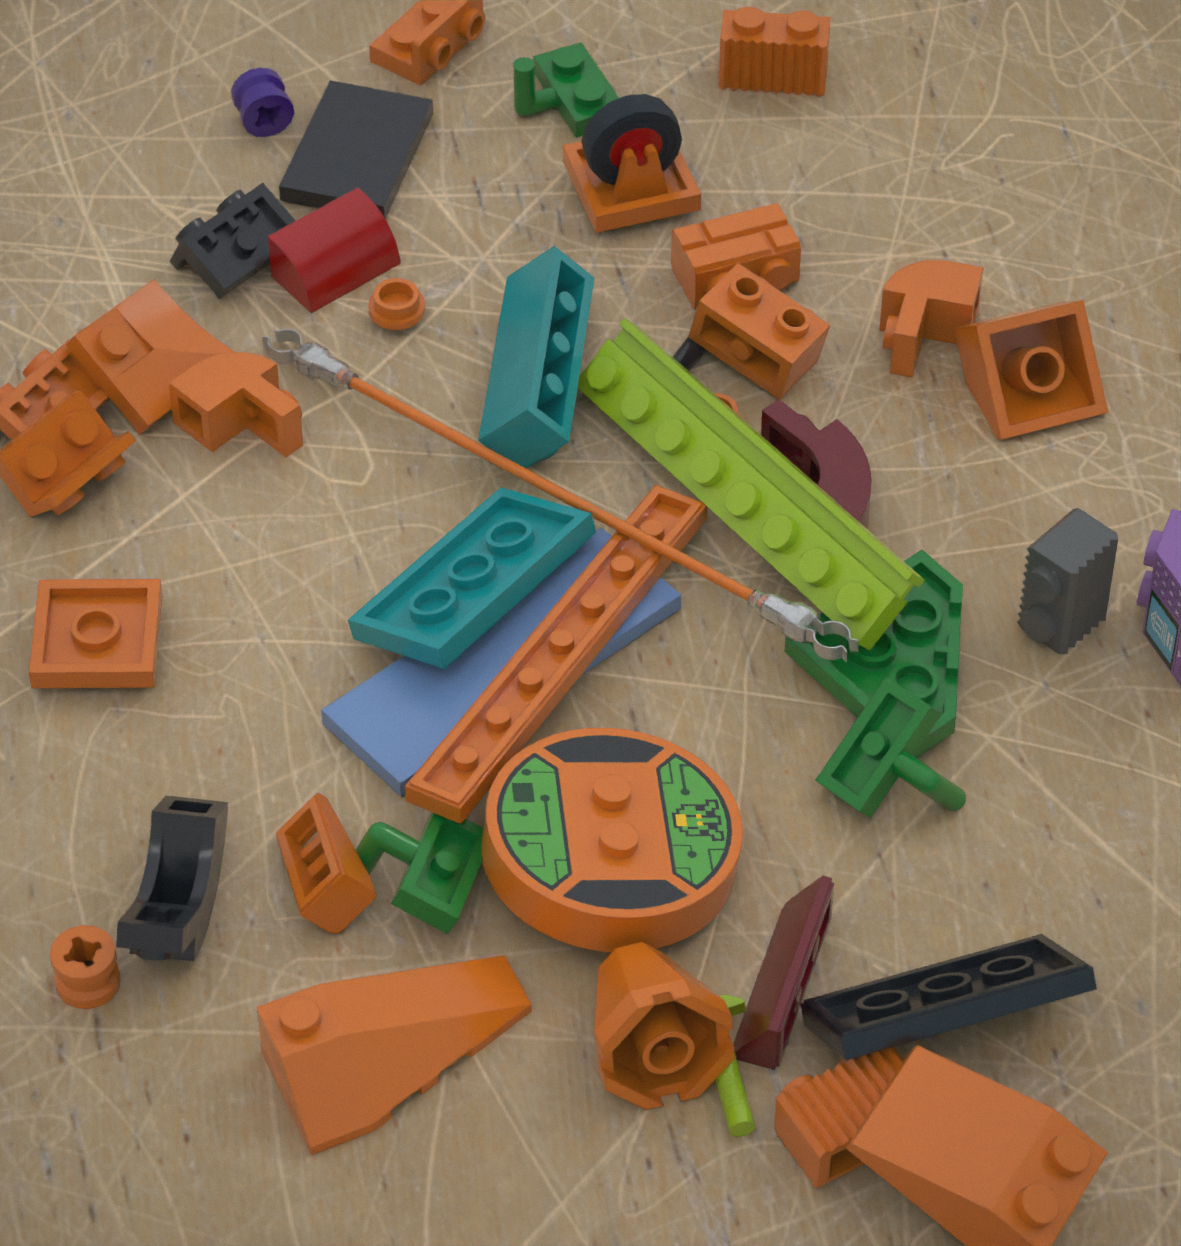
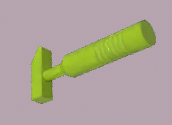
M727 994L719 995L724 999L732 1016L746 1012L743 998ZM734 1052L735 1059L715 1079V1083L721 1099L723 1112L725 1113L729 1133L734 1137H742L752 1133L756 1125L751 1108L749 1107Z

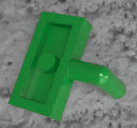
M582 42L535 55L533 60L527 57L518 58L513 63L514 109L517 114L529 116L557 108L576 138L583 136L584 128L595 112L610 101L619 98ZM535 76L544 89L535 91Z
M887 676L815 779L819 784L868 818L872 817L899 777L949 811H958L966 802V794L960 787L914 757V754L942 714Z
M431 812L418 840L386 823L377 822L369 827L355 850L369 875L384 852L408 864L391 905L449 934L459 919L482 863L481 841L483 828L467 819L459 824Z

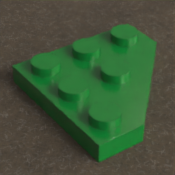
M923 550L912 555L904 562L925 581L920 587L914 585L904 599L908 603L871 650L858 644V652L850 651L849 642L845 637L838 634L820 635L808 623L801 626L813 629L815 631V638L821 645L827 647L844 646L847 650L846 663L843 658L836 660L821 658L814 651L813 642L798 639L789 634L785 636V653L857 718L886 676L939 711L942 715L914 754L916 758L952 735L955 731L963 584ZM824 613L816 616L822 623L832 621Z

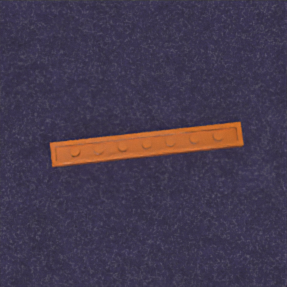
M654 485L625 522L682 551L707 520V506L696 499ZM616 531L405 785L406 802L461 824L490 789L503 766L524 747L673 561Z

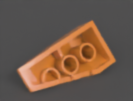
M505 955L317 984L257 1006L263 1057L311 1155L374 1132L391 1119V1110L416 1091L423 1095L439 1082L438 1075L464 1055L474 1056L531 1012V1003Z

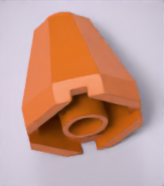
M644 942L615 948L599 966L594 1034L598 1074L605 1090L645 1110L664 1106L660 1098L663 1096L677 1093L680 1101L700 1097L735 1059L734 1044L729 1029L733 1031L732 1015L724 999L664 953Z

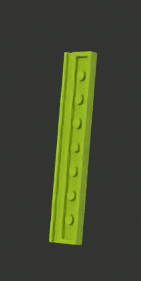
M623 318L619 324L623 329L614 341L608 338L579 376L578 389L832 621L845 624L851 632V638L858 639L860 646L871 650L908 603L904 599L914 585L920 587L925 580L643 330L631 321Z

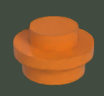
M391 278L379 283L368 303L369 315L372 321L378 326L389 330L410 328L419 323L425 314L423 295L418 291L414 283L403 278Z

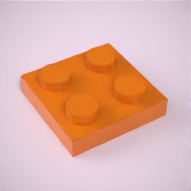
M161 579L39 580L29 665L31 689L155 688L163 596Z

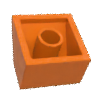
M1084 300L1058 302L954 328L966 384L997 440L1108 413Z

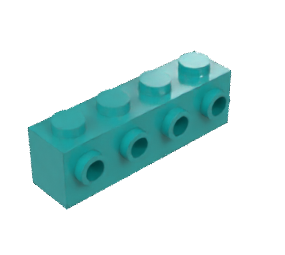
M555 245L507 276L478 441L487 448L524 468H528L541 459L546 460L552 457L560 447L569 442L595 279Z

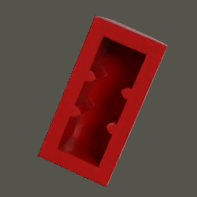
M358 187L268 236L271 277L310 313L317 311L401 264L398 246L386 219L375 203Z

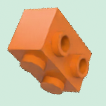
M737 263L699 300L688 338L780 400L818 362L831 325L819 318L810 309L803 307L773 287L764 278L755 275Z

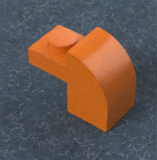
M926 260L912 263L899 269L887 280L882 292L879 330L885 331L883 349L892 350L890 374L913 378L924 338L957 344L954 328L972 324L976 321L980 305L984 267L945 260Z
M247 352L217 354L201 360L169 382L173 423L211 452H214L246 428L285 457H288L303 446L301 407L291 393L286 390H279L277 363L264 356Z

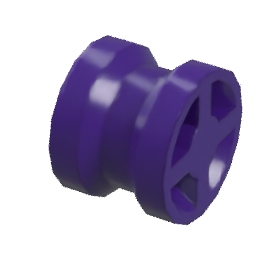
M255 68L240 75L233 83L231 99L240 112V120L248 133L258 137H268L285 130L291 123L294 116V106L285 92V85L277 72L270 68Z

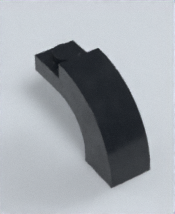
M166 795L152 810L149 848L143 879L135 901L118 920L116 947L130 949V954H135L140 958L148 960L179 959L194 961L206 936L216 898L224 851L228 802Z

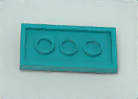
M500 487L348 619L353 639L445 669L596 534L592 513Z

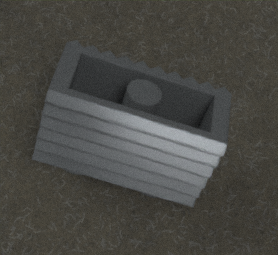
M1076 508L1071 510L1027 548L1029 554L1026 556L1028 562L1024 565L1027 570L1023 573L1026 579L1022 581L1025 587L1021 589L1024 595L1020 597L1023 603L1019 605L1021 611L1018 613L1020 619L1017 623L1032 640L1046 645L1058 654H1067L1068 647H1075L1076 641H1083L1084 634L1091 633V627H1098L1099 621H1106L1118 545L1117 533L1083 510Z

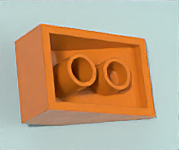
M919 1045L911 1049L846 1147L847 1150L966 1246H1052L1108 1154L1105 1149L1054 1108Z

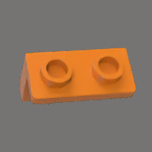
M419 0L369 45L370 62L418 85H423L438 70L444 69L451 58L469 41H474L481 34L485 25L483 0Z
M69 339L53 354L47 349L37 354L22 373L26 378L16 388L9 383L0 388V430L11 440L15 439L67 395L79 389L82 390L97 412L110 400L108 395L66 346L70 341Z
M79 389L67 395L0 450V477L30 517L52 510L58 516L72 508L85 496L80 488L91 478L94 477L98 482L118 470L126 462L121 453L135 443L136 440L129 431L114 436L82 390Z

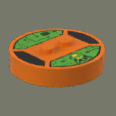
M602 727L583 728L553 734L540 739L519 751L503 766L494 779L488 794L481 841V854L486 875L496 894L516 916L539 932L558 941L589 950L613 952L617 947L644 942L658 949L677 943L697 933L708 925L722 910L734 885L742 847L743 827L738 805L727 785L713 769L691 752L665 739L638 731Z

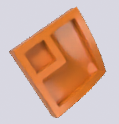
M155 279L74 335L66 344L140 435L172 411L169 382L201 360L221 353L234 352L187 315Z

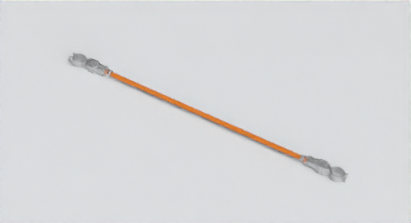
M274 326L276 341L278 343L295 342L300 345V348L296 351L292 349L287 351L275 350L271 346L270 337L262 336L263 347L269 349L270 357L275 362L283 364L294 362L298 372L310 379H321L334 387H345L349 390L355 389L576 509L592 513V517L748 601V605L756 609L761 618L778 626L784 636L799 643L807 644L809 641L813 642L814 651L821 658L828 660L843 658L847 663V650L842 645L836 647L821 645L815 638L817 633L823 636L827 634L841 635L848 640L849 650L858 652V639L851 638V632L845 624L838 621L822 623L817 611L803 602H791L776 593H764L758 589L753 591L359 379L356 373L350 370L345 362L333 357L328 348L316 342H306L303 344L299 332L292 329L276 330Z

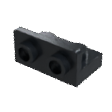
M264 183L246 195L241 189L235 191L216 209L217 215L206 222L200 217L196 218L186 225L175 238L179 244L169 262L176 270L189 263L219 299L270 264L268 236L296 221Z

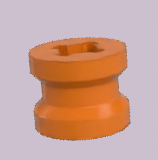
M88 925L72 927L58 935L51 945L49 954L53 972L55 973L54 982L58 996L65 1004L79 1009L100 1007L110 1001L118 992L121 981L113 938L105 930ZM84 961H93V965L86 966Z

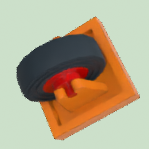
M634 94L610 101L595 112L586 124L582 141L563 145V163L595 233L701 210V192L680 151L682 135L678 120L674 112L660 98L648 94Z

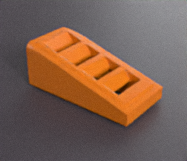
M317 793L276 832V838L301 917L329 933L338 934L375 900L377 894L369 873L329 800L322 794ZM318 831V834L303 848V845Z

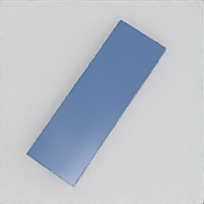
M602 527L597 529L596 534L575 551L570 558L565 560L445 669L403 656L321 710L322 724L402 797L405 795V785L612 536ZM660 577L583 674L680 610L681 594Z

